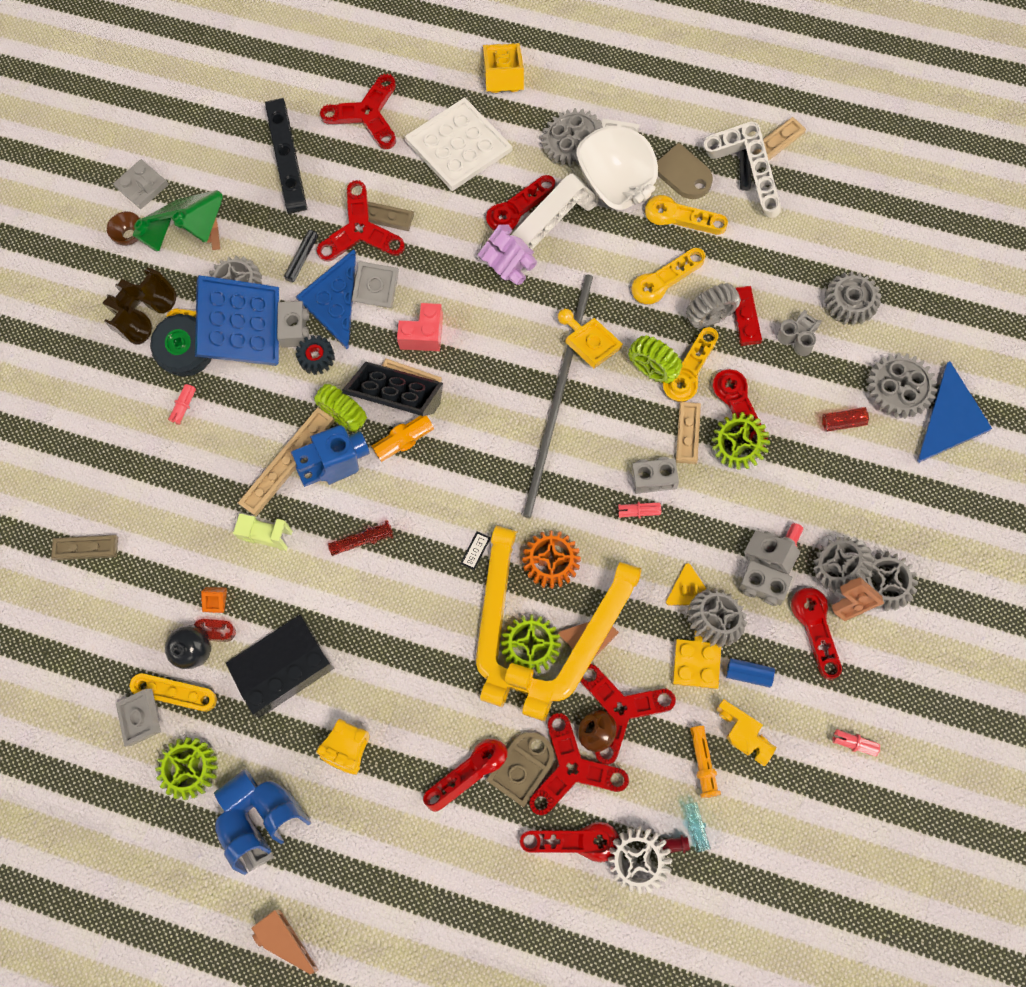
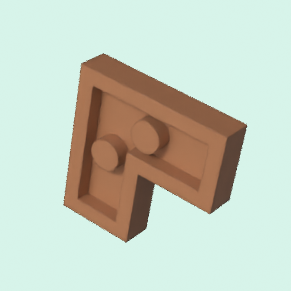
M859 577L840 586L841 593L846 598L833 604L832 609L833 613L843 621H847L884 604L882 595Z

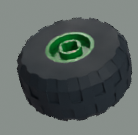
M183 314L169 316L160 322L152 333L150 349L153 359L162 369L170 374L181 377L193 376L203 371L212 360V358L195 357L196 318Z

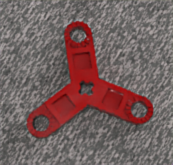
M391 74L380 75L362 102L339 103L337 105L326 104L320 111L322 121L326 124L363 123L380 148L391 149L396 144V136L380 111L396 88L394 77ZM385 81L391 82L388 87H383L381 84ZM328 112H334V115L330 116V118L325 116ZM386 136L391 137L388 142L382 141V138Z
M360 180L350 182L347 186L349 223L318 244L317 254L320 259L326 262L332 261L360 241L389 255H401L405 250L403 239L369 222L368 196L365 184ZM355 186L362 188V192L358 196L352 194V189ZM357 225H359L360 227L364 226L362 228V233H360L359 231L355 232L357 230ZM392 241L400 242L399 249L395 251L390 249V243ZM326 246L331 247L333 250L329 256L322 254V250Z
M590 664L587 670H593L596 673V679L589 682L583 676L580 683L616 722V736L609 746L613 750V756L610 759H604L601 757L600 752H595L596 759L601 764L610 765L618 757L628 721L669 712L675 706L676 698L669 689H659L624 696L596 665ZM662 694L670 697L671 703L667 707L661 706L658 702V697ZM618 703H621L622 707L627 708L623 715H619V712H614Z
M556 713L549 718L548 730L559 767L532 795L530 808L533 813L539 816L548 814L576 783L613 792H621L627 788L629 777L623 769L581 759L570 721L566 715ZM562 719L566 724L564 730L559 732L554 730L552 727L554 720ZM577 764L578 767L576 770L578 771V774L575 775L574 773H572L569 775L567 773V765ZM613 774L623 776L624 783L622 786L616 787L612 785L611 776ZM538 797L547 799L548 806L546 809H536L534 802Z

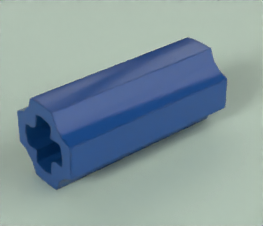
M730 658L726 678L771 688L774 681L775 668Z

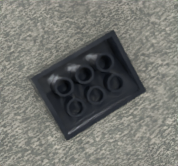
M365 361L342 389V393L420 416L434 414L441 404L443 383Z
M298 615L225 663L242 698L251 713L258 718H261L335 669L301 615Z

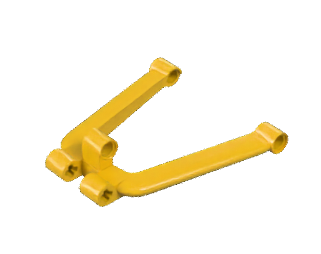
M496 526L491 538L493 545L490 553L476 652L477 669L487 679L483 686L480 700L503 707L510 689L528 694L522 714L545 721L552 701L565 700L577 688L630 597L633 588L637 586L642 568L619 562L611 587L559 675L552 681L534 679L533 669L511 663L508 669L498 663L510 559L518 531Z

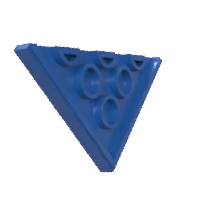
M354 249L296 296V299L303 302L304 307L308 308V311L346 350L349 348L356 252Z
M951 361L947 362L944 368L935 404L932 408L929 424L917 459L918 463L983 435L992 429Z

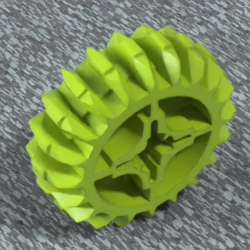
M648 335L640 336L631 344L628 355L633 365L638 368V371H641L656 382L660 381L663 383L664 381L670 384L680 374L683 365L678 354L673 351V348L668 347L667 344L657 340L655 337Z
M324 384L314 396L316 405L333 417L337 424L344 426L346 430L357 432L364 425L367 419L365 411L352 397L343 394L342 390L336 386Z
M741 412L738 419L737 415L733 413V420L730 421L728 417H725L724 419L727 422L725 425L721 422L718 423V426L722 429L720 431L714 430L718 437H713L712 441L718 444L712 448L714 451H718L715 454L717 458L723 457L721 459L722 464L728 462L729 468H733L736 463L737 470H741L742 464H744L746 469H749V462L756 466L758 465L755 460L757 457L760 460L764 459L760 453H768V449L763 447V445H770V441L764 439L769 437L770 434L769 432H763L767 427L765 424L759 425L761 422L759 418L753 421L754 416L752 414H749L746 419L745 413ZM744 425L737 433H728L734 427ZM750 427L754 428L757 433V444L749 440ZM743 437L747 443L739 446L734 439H741ZM725 439L733 444L731 456L725 449ZM745 449L753 450L749 455L738 458Z
M531 614L530 621H526L523 615L521 616L522 623L514 619L515 627L508 625L507 630L510 633H503V638L507 640L501 641V646L508 648L503 649L502 654L509 655L505 659L507 663L514 660L513 663L530 669L536 668L537 674H540V666H543L545 670L549 669L547 661L555 664V659L552 656H559L560 653L555 649L561 648V643L554 641L560 639V635L553 634L556 631L555 626L548 629L550 625L549 620L542 624V616H539L537 621H534V615ZM528 629L526 637L514 641L519 632ZM535 629L542 631L547 636L549 642L544 641V639H538L535 636ZM532 635V640L537 645H533L532 653L530 654L528 645L525 646V644H529L530 636ZM513 648L524 650L527 653V661L519 658ZM544 648L548 649L542 658L534 661L536 652L544 650Z
M186 737L184 742L182 739H177L176 745L173 743L168 744L170 751L162 750V754L165 757L164 759H157L162 764L161 767L155 768V771L161 772L156 777L158 781H163L160 784V788L166 789L167 795L173 794L175 799H179L182 796L183 800H188L189 796L194 799L197 798L198 792L201 794L206 793L204 786H212L209 779L217 778L215 774H212V770H218L217 765H212L217 760L216 756H211L214 750L212 748L207 749L208 744L206 742L200 744V739L198 738L192 741L190 737ZM195 750L192 755L189 754L185 759L177 757L185 751ZM200 757L203 762L202 773L198 770V764L201 761ZM180 763L187 764L193 774L186 772V769ZM172 764H173V765L175 766V768H176V771H175V774L173 775V778H172V775H171ZM188 778H194L197 780L190 786L179 787L182 782L185 783V781Z

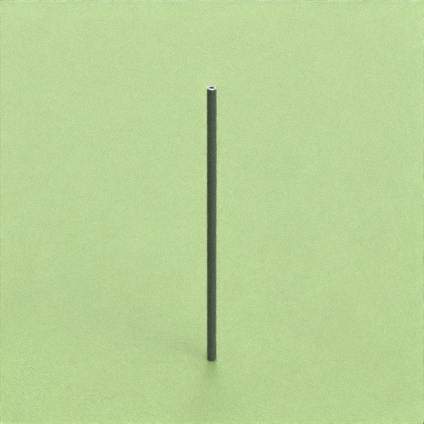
M589 274L585 276L574 318L580 325L593 276ZM568 344L523 513L525 518H531L574 354V350Z

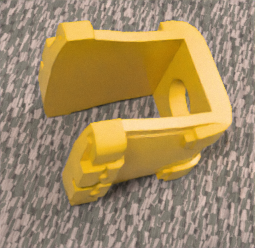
M338 719L332 732L319 745L316 753L328 765L345 773L357 775L360 770L364 749L370 738L369 732L355 727L345 720Z

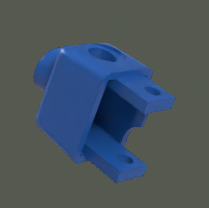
M342 425L311 435V444L291 451L297 465L296 470L304 487L318 481H327L328 485H331L356 474L359 471L358 459L370 454L361 431L348 435L345 427ZM302 458L308 459L306 463L300 462ZM311 473L312 477L308 479L305 478V475Z

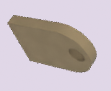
M680 143L675 145L657 161L658 177L682 197L698 199L710 191L713 181L710 169ZM701 183L705 188L698 189L695 185Z
M524 733L518 736L507 749L505 763L498 770L492 772L486 780L523 808L549 772L554 760L553 748L550 742L538 733ZM536 740L542 741L544 744V749L540 753H535L531 749V744Z

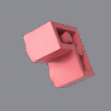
M421 303L419 321L399 320L397 341L400 350L440 351L443 324L441 304Z

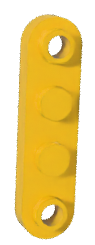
M143 673L135 675L130 681V690L133 694L142 691L141 684L146 682L145 689H152L154 700L202 712L211 711L217 703L216 694L207 688ZM209 697V702L204 705V698Z

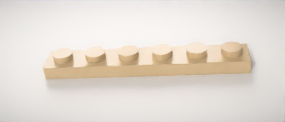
M317 407L238 504L256 517L296 469L297 465L291 451L311 444L310 436L328 430L335 422L334 418Z

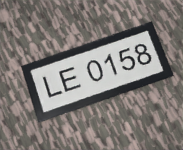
M476 531L460 564L475 570L491 537Z

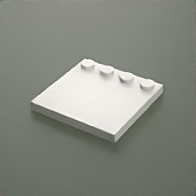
M466 98L461 99L405 136L406 143L451 191H454L512 152V146Z

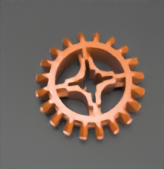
M552 530L549 531V536L541 532V539L533 536L535 543L528 542L527 546L529 549L523 550V553L526 555L522 558V562L526 563L523 566L524 571H529L527 574L528 578L535 576V584L541 580V587L545 588L546 583H550L551 589L554 588V583H558V586L562 587V580L569 584V576L575 578L576 572L574 570L580 569V565L577 564L581 561V557L577 556L580 551L579 548H574L575 541L568 543V535L562 539L560 531L557 533V536H553ZM548 545L545 553L535 556L540 548ZM555 545L563 548L568 555L557 552ZM551 551L554 556L553 568H551V563H549ZM569 563L562 572L555 574L558 566ZM535 564L545 566L548 569V574L538 570Z

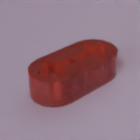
M199 619L194 623L198 627L203 628L205 624L207 628L212 629V631H205L209 636V641L229 642L236 635L235 627L228 621ZM225 626H227L230 632L226 633L225 636L217 632V630H224Z

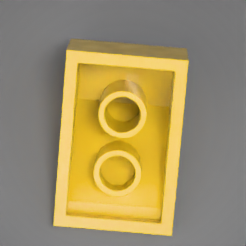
M520 43L483 45L486 92L498 93L500 91L517 92L524 90V66Z

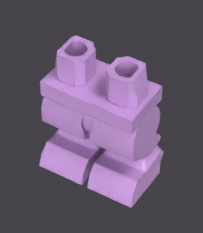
M498 225L489 238L490 241L486 242L478 256L481 260L486 261L490 267H493L501 275L502 279L511 280L516 285H521L526 279L521 269L525 267L529 271L537 264V261L532 256L534 251L528 248L522 239L509 235L512 232L509 225Z

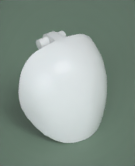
M607 126L595 130L579 143L577 158L582 173L591 190L605 204L614 209L623 210L635 203L639 204L651 197V193L655 191L653 185L658 176V165L654 151L644 136L622 126Z

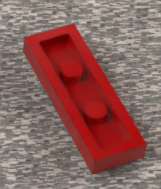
M751 286L736 287L741 299L739 306L734 311L740 345L761 344L762 337Z

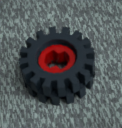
M311 335L310 340H308V337L304 338L305 343L299 342L300 347L297 346L296 357L304 371L306 370L309 374L312 371L313 375H317V371L323 374V369L326 371L330 370L329 365L333 366L332 360L335 361V353L330 342L325 337L322 339L320 335H317V338ZM315 351L319 353V357L312 358L311 353Z

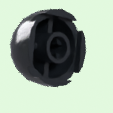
M196 625L181 626L173 630L165 642V654L168 661L180 669H194L203 665L211 653L208 634Z

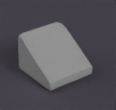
M256 848L243 854L242 858L248 871L251 872L273 859L274 856L272 852L268 854Z

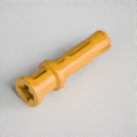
M705 726L692 727L690 731L699 770L696 776L700 780L702 790L700 796L701 798L719 796L721 791L718 790L715 778L717 771L712 768Z

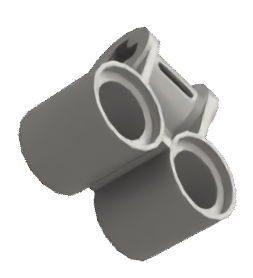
M804 310L796 321L787 319L781 323L777 339L784 345L795 343V352L800 356H807L811 353L816 343L814 333L822 321L814 319ZM785 330H788V331H790L792 334H787V333H785L784 331H785ZM801 342H807L809 345H803Z

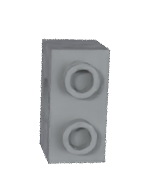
M302 301L278 302L277 339L282 348L300 347V341L305 343L304 338L308 337L309 339V330L306 327V321H309L308 308L304 307ZM297 322L295 326H290L292 323Z
M755 531L744 553L749 561L789 575L800 551L795 542L790 538L783 537L782 539L767 531L764 533Z

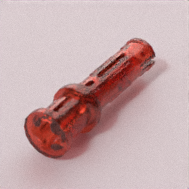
M386 520L381 525L375 527L368 526L366 531L328 543L331 555L335 556L365 544L371 543L375 545L377 541L389 537L392 539L394 534L389 521Z

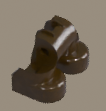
M149 267L144 270L147 276L140 285L121 279L118 284H115V287L120 291L117 296L114 297L107 294V298L102 303L115 314L111 321L104 320L108 327L117 332L123 339L136 345L144 343L152 332L150 319L143 312L135 309L138 304L143 302L151 310L164 314L169 312L176 302V291L160 272Z

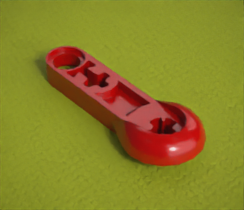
M543 175L507 202L492 206L486 214V221L489 227L495 231L498 225H509L513 230L522 215L543 201L555 189V179L550 175ZM544 182H549L552 186L550 188H544L541 184ZM502 215L503 217L505 215L506 219H499V216Z
M733 369L719 372L713 380L715 395L728 404L732 414L735 413L738 419L741 412H744L746 417L752 414L754 416L753 421L758 418L748 398V384L743 374ZM727 382L735 384L733 389L726 387ZM752 428L753 431L749 434V440L751 441L752 436L757 435L754 428Z
M812 587L802 588L792 596L791 610L794 616L805 626L821 676L827 680H833L841 674L842 666L826 621L828 601L820 590ZM807 600L810 601V604L813 602L815 605L812 611H809V607L807 609L804 607ZM821 642L823 643V645H828L829 647L826 650L827 657L832 655L833 658H828L825 661H822V659L825 657V653L823 650L818 649V647L821 645ZM827 663L835 665L837 669L835 675L826 673L825 665Z
M493 738L485 739L478 743L469 759L426 791L423 796L424 804L430 811H439L480 780L483 775L498 770L507 758L508 750L505 744ZM434 796H440L436 803L430 804V800Z
M595 822L578 831H526L520 838V845L524 851L529 853H578L592 861L602 863L607 862L609 857L615 856L609 852V849H617L613 841L614 839H619V835L614 827L608 823ZM544 834V840H549L551 835H556V839L560 840V844L556 845V849H552L550 844H544L545 849H539L541 844L539 835ZM527 835H533L537 839V845L532 849H528L524 845V838ZM602 835L603 840H607V845H603V849H598V845L593 843L594 838L597 839L596 836Z

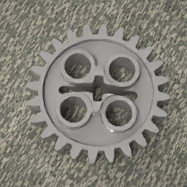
M574 108L573 112L570 113L567 109L565 115L559 112V118L553 116V123L547 122L548 128L543 129L545 134L542 135V145L549 159L554 158L555 163L561 161V164L564 165L567 161L569 166H571L573 161H576L577 165H579L577 158L579 143L595 130L603 128L600 119L597 120L596 114L591 115V111L585 114L584 109L577 112L576 108Z
M897 353L895 358L889 354L887 360L882 357L879 363L876 362L873 366L874 369H871L869 372L870 376L866 381L870 383L866 389L872 391L869 394V398H876L873 405L880 403V411L886 408V415L894 412L895 418L902 413L904 419L907 418L909 413L912 417H915L917 412L922 414L925 408L928 409L931 405L930 402L935 399L934 394L937 392V389L934 387L937 381L931 380L935 373L928 374V370L931 367L927 366L924 368L922 366L924 360L918 363L916 362L917 356H914L911 360L908 353H906L904 358L901 357L900 353ZM892 370L897 371L900 375L894 374ZM912 379L917 380L919 384L914 383ZM884 387L889 388L892 392L886 391ZM904 396H908L911 401L906 400Z

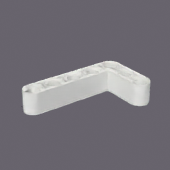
M748 122L708 136L704 141V148L712 159L747 149L763 212L769 218L777 217L781 212V205L759 125L756 122ZM753 131H754V132H757V133H756L754 136H752V137H749V136H748V134H749L750 132H753ZM737 138L736 142L729 143L730 139ZM714 144H717V145H718V147H717L716 149H713V150L710 149V147H711L712 145H714ZM756 149L761 150L757 155L752 154ZM761 167L766 168V170L762 173L757 172V170ZM765 185L771 186L768 191H762ZM770 203L776 204L773 209H767V206Z
M569 174L511 235L522 239L528 248L533 249L576 203L589 211L598 204L600 199L586 183L576 175Z

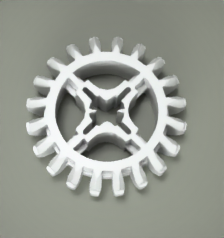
M642 827L636 829V834L632 828H629L627 830L628 836L622 832L619 834L621 840L614 839L613 843L617 849H609V852L615 855L608 858V862L615 863L609 869L611 872L617 871L618 873L614 876V880H618L620 877L623 879L620 884L622 888L628 883L630 884L629 892H633L637 886L638 893L642 894L645 886L646 891L651 893L653 891L652 885L657 889L660 888V881L666 882L667 880L664 873L669 874L671 872V868L665 865L672 863L671 858H665V855H668L671 850L662 849L666 841L662 840L660 843L657 841L660 834L656 833L653 837H650L651 829L648 828L643 835ZM633 841H641L646 843V846L642 850H637L634 847L630 848L627 844ZM652 850L657 855L658 868L654 867L655 864L650 859ZM646 851L645 855L643 856V862L645 863H642L638 865L636 868H634L637 864V859H635V857H639ZM623 852L625 853V857L630 862V867L628 871L625 869L623 864ZM640 870L646 873L650 872L653 877L639 879L634 877V875Z

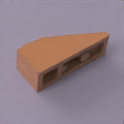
M274 910L251 928L254 932L252 937L259 947L263 946L264 949L309 974H314L319 970L281 910Z

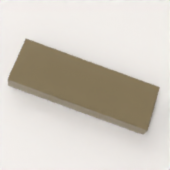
M368 202L369 222L404 231L410 230L414 211Z
M118 536L53 538L51 559L55 561L117 557Z

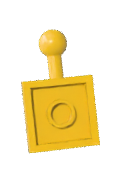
M565 308L559 311L557 315L558 321L563 325H569L575 331L566 338L565 343L593 369L622 348L623 343L595 318L581 326L574 319L571 310Z
M694 636V641L677 639L673 685L718 689L721 647L719 648L717 644L710 647L709 642L702 643L703 637Z

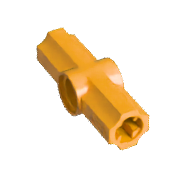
M427 415L419 416L406 425H397L390 431L388 436L371 447L378 459L383 462L395 453L407 451L413 447L416 440L434 430V427Z

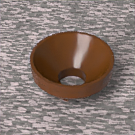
M128 211L117 213L107 224L108 236L118 245L127 246L137 242L138 239L134 236L125 238L124 233L128 230L134 231V225L140 217Z
M601 710L588 713L582 719L578 728V738L581 745L591 752H601L607 749L616 736V722L609 713ZM594 721V730L591 733H587V725Z

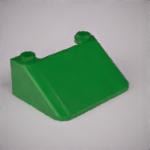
M215 190L177 199L146 217L138 219L134 225L135 230L132 236L154 251H160L172 218L175 226L184 228L202 242H207L222 202L223 194Z

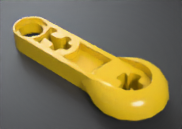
M666 195L654 196L645 205L646 218L656 225L674 224L715 235L723 234L727 229L728 220L724 215L677 204ZM659 208L664 209L663 213L658 212ZM698 217L702 218L701 222H697ZM715 221H720L724 224V226L722 228H716L713 225V223Z
M700 248L690 249L657 272L639 275L631 286V293L634 299L645 305L659 302L668 288L704 264V251ZM696 254L701 257V260L694 262L690 257ZM677 266H678L679 268H681V267L684 266L683 271L680 270V269H679V270H676ZM644 288H652L651 292L648 290L644 291Z
M707 327L700 332L682 362L683 366L678 377L673 382H670V384L663 381L664 392L671 400L686 402L696 394L698 374L718 339V333L714 328ZM710 334L714 337V340L707 342L703 339V336ZM701 346L704 347L703 353L697 356L696 353L699 352ZM679 382L684 384L681 389L677 387Z

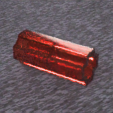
M866 407L828 412L822 415V425L825 432L866 426L869 421Z

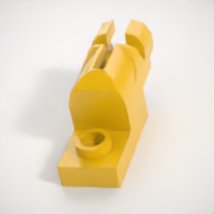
M723 699L716 709L720 712L719 716L727 722H735L726 737L729 743L747 756L756 750L754 760L766 766L777 747L771 744L762 734L760 736L757 735L763 724Z

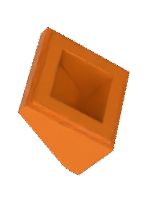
M205 587L201 591L202 612L224 613L227 588Z

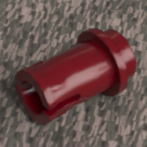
M683 834L676 838L660 839V842L662 840L666 841L662 849H670V853L683 851V854H685V851L690 850L688 836H683Z

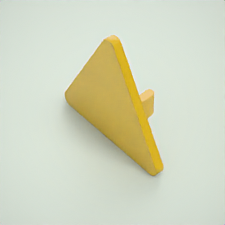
M689 563L685 564L666 601L668 606L690 605V602L695 599L694 597L698 593H702L707 589Z

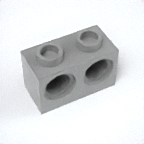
M661 457L656 461L642 459L632 464L631 471L635 494L677 489L679 479L675 458ZM667 470L670 472V475L663 476L660 471ZM645 472L649 475V478L643 479L639 474Z
M750 561L739 590L743 591V594L748 597L755 598L757 596L762 598L769 605H781L785 600L792 576ZM749 578H757L760 584H751ZM770 586H778L780 593L772 592Z

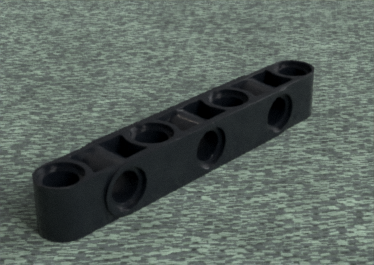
M284 98L265 101L287 212L292 214L308 210Z

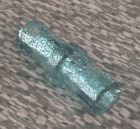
M698 802L683 805L689 823L687 828L692 833L696 852L711 849L705 831L707 826L702 821Z

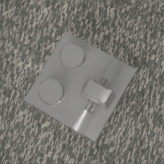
M142 159L113 183L115 188L140 210L169 185L167 180Z
M359 261L352 301L392 308L399 268Z
M144 689L116 703L124 747L133 746L161 732L152 689Z

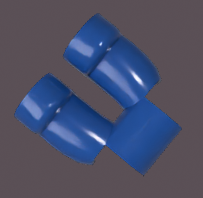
M246 769L242 770L214 792L215 798L225 811L215 822L218 840L224 849V856L232 869L243 875L248 873L240 860L243 854L256 848L268 854L272 852L258 829L252 824L248 815L249 810L252 808L257 810L271 838L280 844L284 843V840L277 829L286 821L299 818L307 825L311 824L310 819L299 803L285 788L273 781H267L258 786Z

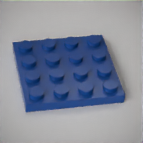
M198 275L196 287L195 357L277 366L279 364V341L277 339L279 287Z

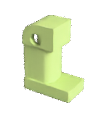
M239 513L233 534L245 542L258 543L287 551L288 547L281 539L282 533L292 535L293 531L284 520L276 519L274 525L258 521L253 516Z

